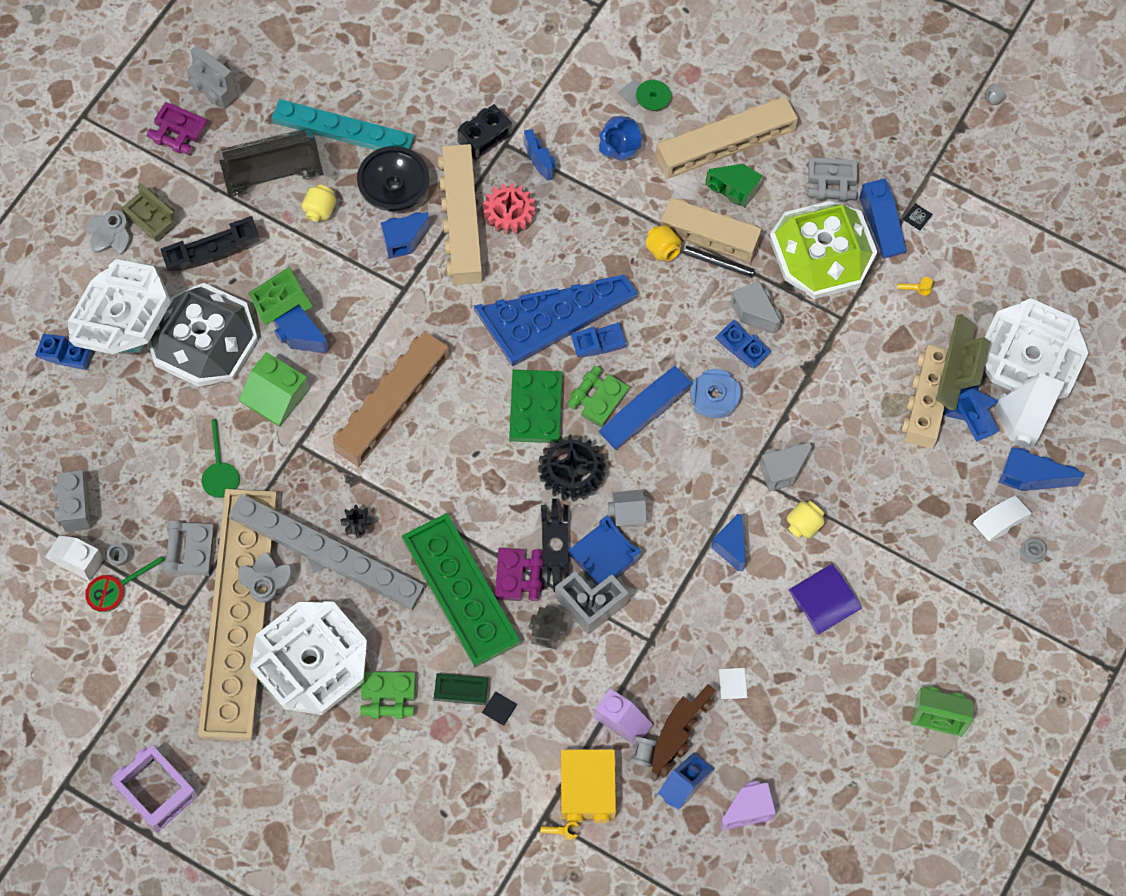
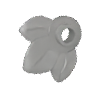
M111 210L105 216H95L88 221L85 229L93 233L90 241L93 252L102 251L110 245L119 254L126 250L130 237L125 229L127 218L124 213L119 210ZM113 218L118 219L115 225H111V220Z
M263 553L256 560L253 568L240 566L238 577L240 583L250 589V594L257 602H268L275 596L276 590L283 588L289 582L291 568L290 565L276 567L271 557L267 553ZM262 587L268 589L264 594L259 593V589Z

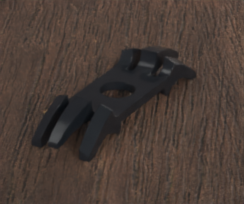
M552 499L551 522H547L546 506L541 505L542 558L544 560L542 566V590H547L548 568H552L553 591L555 593V586L559 584V568H563L564 579L569 576L568 505L563 504L562 522H559L557 499ZM553 538L560 539L563 544L562 548L558 551L550 550L548 548L549 540Z

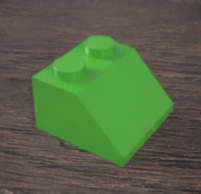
M266 352L251 370L239 401L280 427L309 391L308 380L306 376Z
M934 687L920 688L915 699L911 725L963 737L973 720V700L966 699L965 695L959 693H951L950 695L941 693L939 689Z

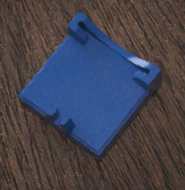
M606 515L599 521V526L568 550V555L598 586L610 575L617 579L640 560L641 551L619 532L611 518Z

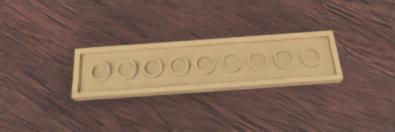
M225 489L198 731L199 739L251 742L253 740L259 679L251 671L250 664L256 634L264 629L266 602H257L252 598L250 589L240 583L238 573L240 566L253 568L254 563L263 553H267L271 557L273 540L229 519V513L241 494L276 511L277 492ZM262 587L259 589V593L264 594L268 591L266 587Z

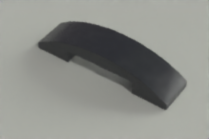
M249 216L229 224L230 229L186 245L182 240L160 248L167 270L177 271L199 267L226 258L248 247L260 238L253 217Z

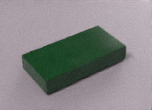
M436 673L434 701L486 706L489 678Z

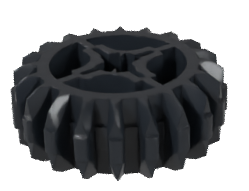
M570 434L566 441L560 436L558 438L559 443L551 441L550 448L545 447L543 449L544 455L539 457V463L541 464L538 466V472L541 473L540 481L546 482L544 484L546 490L552 489L553 497L561 493L563 501L566 499V496H571V500L574 502L577 495L584 500L586 492L593 495L595 492L594 488H600V480L605 479V473L603 472L606 470V463L603 462L604 455L598 454L600 449L598 445L591 447V439L584 443L581 435L578 437V440H573V436ZM568 454L566 458L554 462L561 455ZM576 454H580L586 459H581ZM570 460H572V463H573V466H574V469H575V470H574V476H572V473H571V470H570V467H569V466H570ZM587 473H591L585 480L577 482L579 477L587 476ZM558 477H564L568 482H564Z

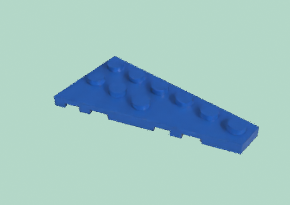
M623 274L599 279L591 284L581 286L580 284L571 285V288L562 290L556 288L522 295L518 299L508 301L502 299L495 301L494 304L484 306L478 304L474 305V311L511 366H514L637 298V292Z

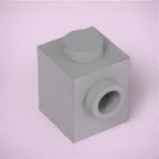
M642 490L612 492V502H608L609 517H614L616 526L647 523L646 503Z

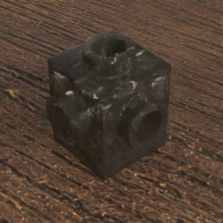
M553 606L539 607L537 615L532 614L529 629L533 630L531 644L556 650L559 638L565 637L568 622H564V612H560V609Z

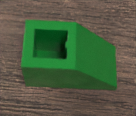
M744 164L709 169L705 184L713 192H719L732 203L746 208L760 189L763 175Z

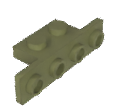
M963 314L957 315L936 397L938 402L951 411L956 410L961 389L981 384L990 341L985 337L973 339L976 325Z

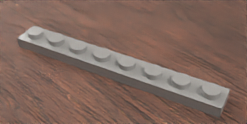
M243 494L240 495L229 513V519L410 610L413 609L424 589L423 584Z

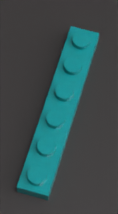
M282 99L278 100L271 118L274 124L372 150L387 146H400L411 150L414 142V134Z

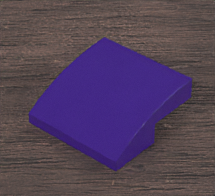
M833 564L824 567L788 589L800 612L805 613L816 634H821L862 609L853 592Z

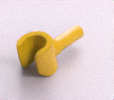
M922 277L919 284L898 283V289L914 290L923 296H927L933 288V279Z
M569 822L565 827L541 826V833L563 835L566 840L572 841L578 835L569 834L568 828H578L579 824Z

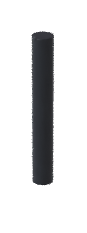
M687 245L683 253L692 258L750 278L753 277L755 271L754 268Z

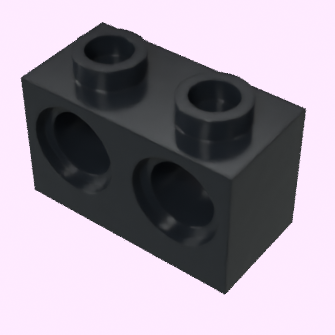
M493 104L479 111L472 120L465 121L460 125L457 130L458 143L460 145L471 144L472 158L477 161L512 135V122Z

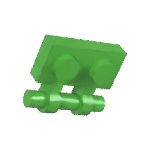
M594 366L590 372H586L583 376V382L579 388L573 390L567 405L575 410L578 404H581L585 407L581 412V416L602 428L628 393L629 386L609 374L604 381H601L598 377L602 370L598 366ZM593 387L597 391L592 398L586 396V393Z
M365 672L361 699L372 700L371 705H361L360 716H371V719H379V716H395V719L414 717V706H404V701H414L415 673ZM380 700L395 701V706H380Z

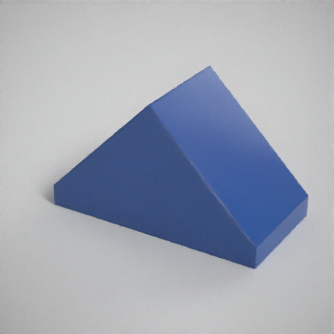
M737 514L713 538L711 548L737 571H743L745 565L742 514Z

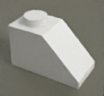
M59 536L45 556L46 559L88 581L92 579L103 562V558L97 548L78 538Z

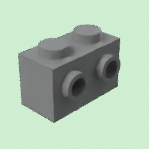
M83 471L58 473L57 483H53L55 499L58 498L59 506L55 507L56 521L62 524L65 532L91 529L88 482Z

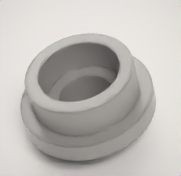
M1039 539L1026 540L1020 550L1023 559L1032 564L1042 562L1047 554L1045 544ZM1029 550H1035L1037 555L1032 554Z

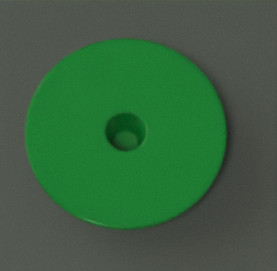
M647 80L638 86L636 99L645 109L660 110L670 102L671 92L665 83L659 80Z

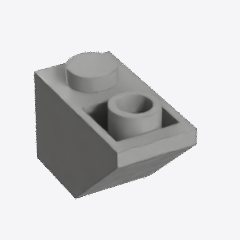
M759 281L732 291L730 303L741 323L772 334L778 332L781 315L778 309L773 308L771 305L770 294L766 288H762Z
M795 443L787 449L780 451L772 449L762 455L760 468L769 492L793 486L809 457L810 443Z

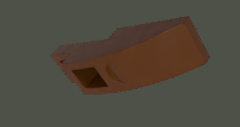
M709 684L705 686L692 702L683 696L668 716L660 732L652 762L651 779L654 782L660 776L662 778L667 776L673 768L671 763L677 756L681 759L690 748L688 745L690 735L685 731L691 732L699 722L697 717L702 711L707 713L715 704L714 696L716 690Z

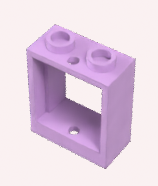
M151 745L148 749L143 748L140 750L130 765L127 767L123 766L117 770L111 782L149 826L158 833L198 796L185 779ZM155 759L181 789L155 812L150 814L124 785Z

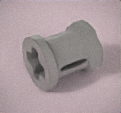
M635 736L636 744L633 756L629 758V762L651 768L652 763L650 761L657 741Z

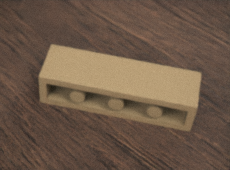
M670 198L660 226H669L682 241L748 264L751 263L762 230L752 223H744L735 220L729 215H721L712 212L706 207H697L683 199Z

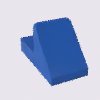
M972 388L959 395L957 407L977 442L999 431L988 411V408L998 401Z

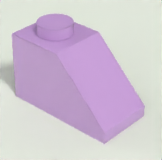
M611 688L595 709L594 718L634 745L636 744L634 737L645 738L653 726L632 702Z
M753 781L745 784L744 788H741L721 821V831L774 819L776 812L768 783L761 784L760 781Z

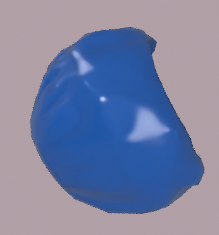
M614 116L610 118L599 134L600 153L603 156L617 160L630 158L637 153L642 145V134L638 124L634 119L627 116Z

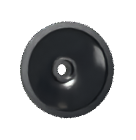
M400 146L382 147L370 153L360 164L357 173L358 189L362 197L375 208L384 211L405 210L417 204L426 194L429 186L428 167L421 156L408 148ZM392 185L398 186L397 188H390Z

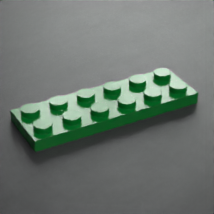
M447 513L402 535L404 544L474 668L520 645L517 634Z

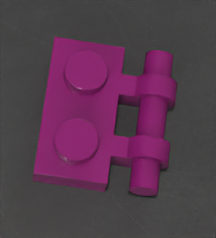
M165 101L154 119L155 125L159 126L158 131L150 128L146 136L153 139L154 143L160 146L164 144L171 147L176 153L190 155L193 147L186 144L189 139L197 143L208 126V121L203 117ZM171 131L178 134V137L174 139L167 136V134Z
M498 549L495 598L497 600L521 601V592H529L528 599L530 601L539 600V592L542 591L540 574L544 562L541 550H532L531 559H524V549ZM523 570H530L529 581H522Z

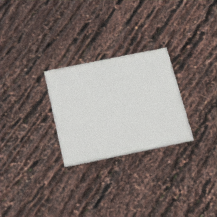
M745 668L719 669L721 699L747 698Z

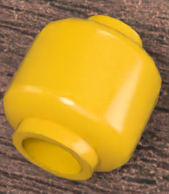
M655 226L649 230L645 242L646 248L658 261H671L679 255L681 239L669 226Z

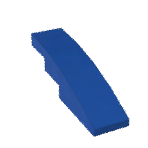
M673 366L630 401L598 432L615 450H618L634 433L638 434L654 417L658 418L693 383L676 366Z

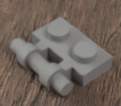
M809 158L808 183H816L818 188H808V197H816L817 200L833 198L846 202L847 199L856 200V190H847V185L856 186L857 160ZM826 184L839 185V189H826Z

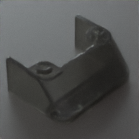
M310 129L292 131L216 151L229 198L246 194V189L250 188V185L295 174L303 176V179L316 177L317 173L319 176L324 175L316 140Z

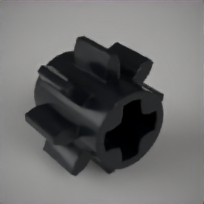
M357 505L351 510L345 509L346 518L340 519L341 525L346 526L345 534L352 533L356 536V539L363 533L369 534L367 525L373 524V520L371 517H367L369 514L368 509H359ZM355 519H360L358 524H354Z

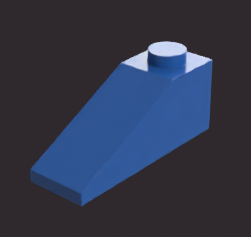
M886 178L864 183L859 200L883 259L906 253L895 201Z

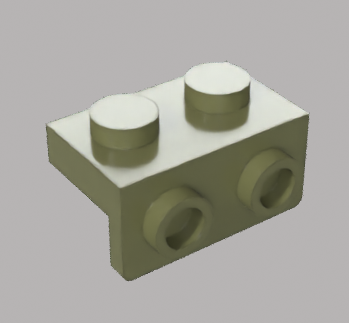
M140 183L137 186L139 193L121 209L132 222L156 242L177 224L174 215L176 212L168 202L163 203L151 187L146 188Z

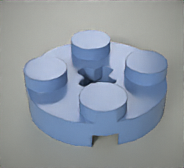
M709 369L704 371L702 375L694 379L691 385L690 399L695 412L709 418L730 416L740 399V386L738 382H735L731 378V374L724 370ZM713 389H718V393L722 394V396L712 398L709 393H712Z

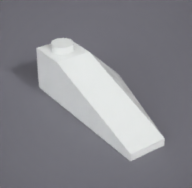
M1039 373L1026 380L1022 387L1012 388L1008 395L1005 393L1000 395L994 411L1009 440L1014 441L1021 447L1034 448L1064 385L1063 381Z

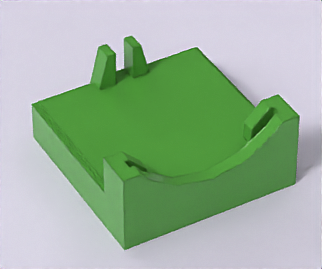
M290 267L248 293L265 325L299 304L304 311L313 306L301 287V282Z

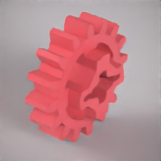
M502 183L500 190L493 187L492 194H486V201L483 202L484 218H488L489 226L495 224V231L504 228L505 234L508 233L509 229L517 233L518 227L525 230L526 222L532 223V215H535V200L530 198V191L523 193V186L515 189L514 183H511L509 188H506L504 183ZM509 204H511V209H509V213H507Z

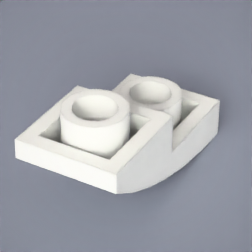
M1015 495L982 514L973 524L988 541H992L1007 534L1011 527L1028 520L1032 513Z

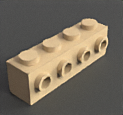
M928 344L925 353L920 352L917 366L921 367L919 374L915 373L911 387L916 390L914 396L910 395L906 410L911 412L909 418H904L901 432H905L904 442L933 449L936 443L944 411V405L938 402L936 397L948 349Z

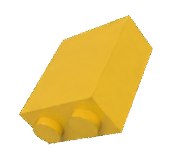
M561 750V820H567L568 823H582L583 819H594L595 823H608L610 819H615V750Z

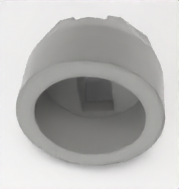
M991 84L985 92V100L991 104H998L1006 96L1003 89L996 84Z
M121 544L111 545L106 553L107 561L113 566L124 564L128 556L127 549ZM115 551H120L118 561L113 560Z

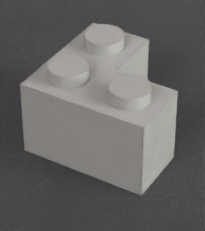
M574 571L555 586V598L587 634H590L628 603L629 593L613 575H610L594 589H591L579 574Z

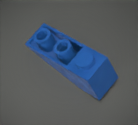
M1012 447L1006 458L998 483L1020 491L1071 487L1079 485L1084 473L1078 471L1073 466L1055 463L1051 458L1039 457L1030 454L1026 449Z

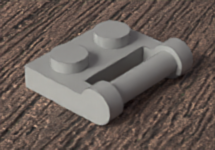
M169 521L167 525V531L169 532L166 562L163 563L162 571L167 574L210 576L214 524ZM179 533L187 534L183 564L176 563Z

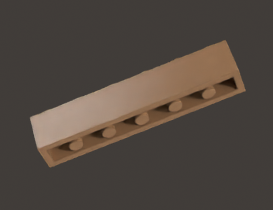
M425 331L420 337L416 336L410 343L406 354H402L397 358L392 371L382 376L378 388L374 392H369L364 399L363 406L351 414L348 420L349 423L344 429L340 428L333 437L335 452L359 468L449 358L448 346Z

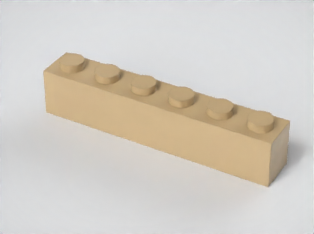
M786 96L779 99L773 98L766 104L758 107H749L742 113L728 115L718 122H709L699 129L685 131L680 136L672 139L666 138L657 144L655 157L666 178L669 179L794 132L798 118Z
M471 144L442 146L443 156H438L439 170H444V176L440 177V189L446 192V197H442L441 201L442 212H447L448 217L443 219L444 233H449V240H445L446 255H451V261H446L447 276H452L453 285L482 283Z

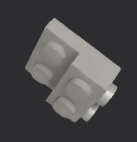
M196 45L190 50L193 61L192 65L187 69L188 82L194 90L204 93L212 104L225 109L237 97L232 71L200 46Z

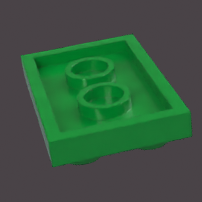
M512 369L509 442L550 443L554 441L559 443L562 371Z

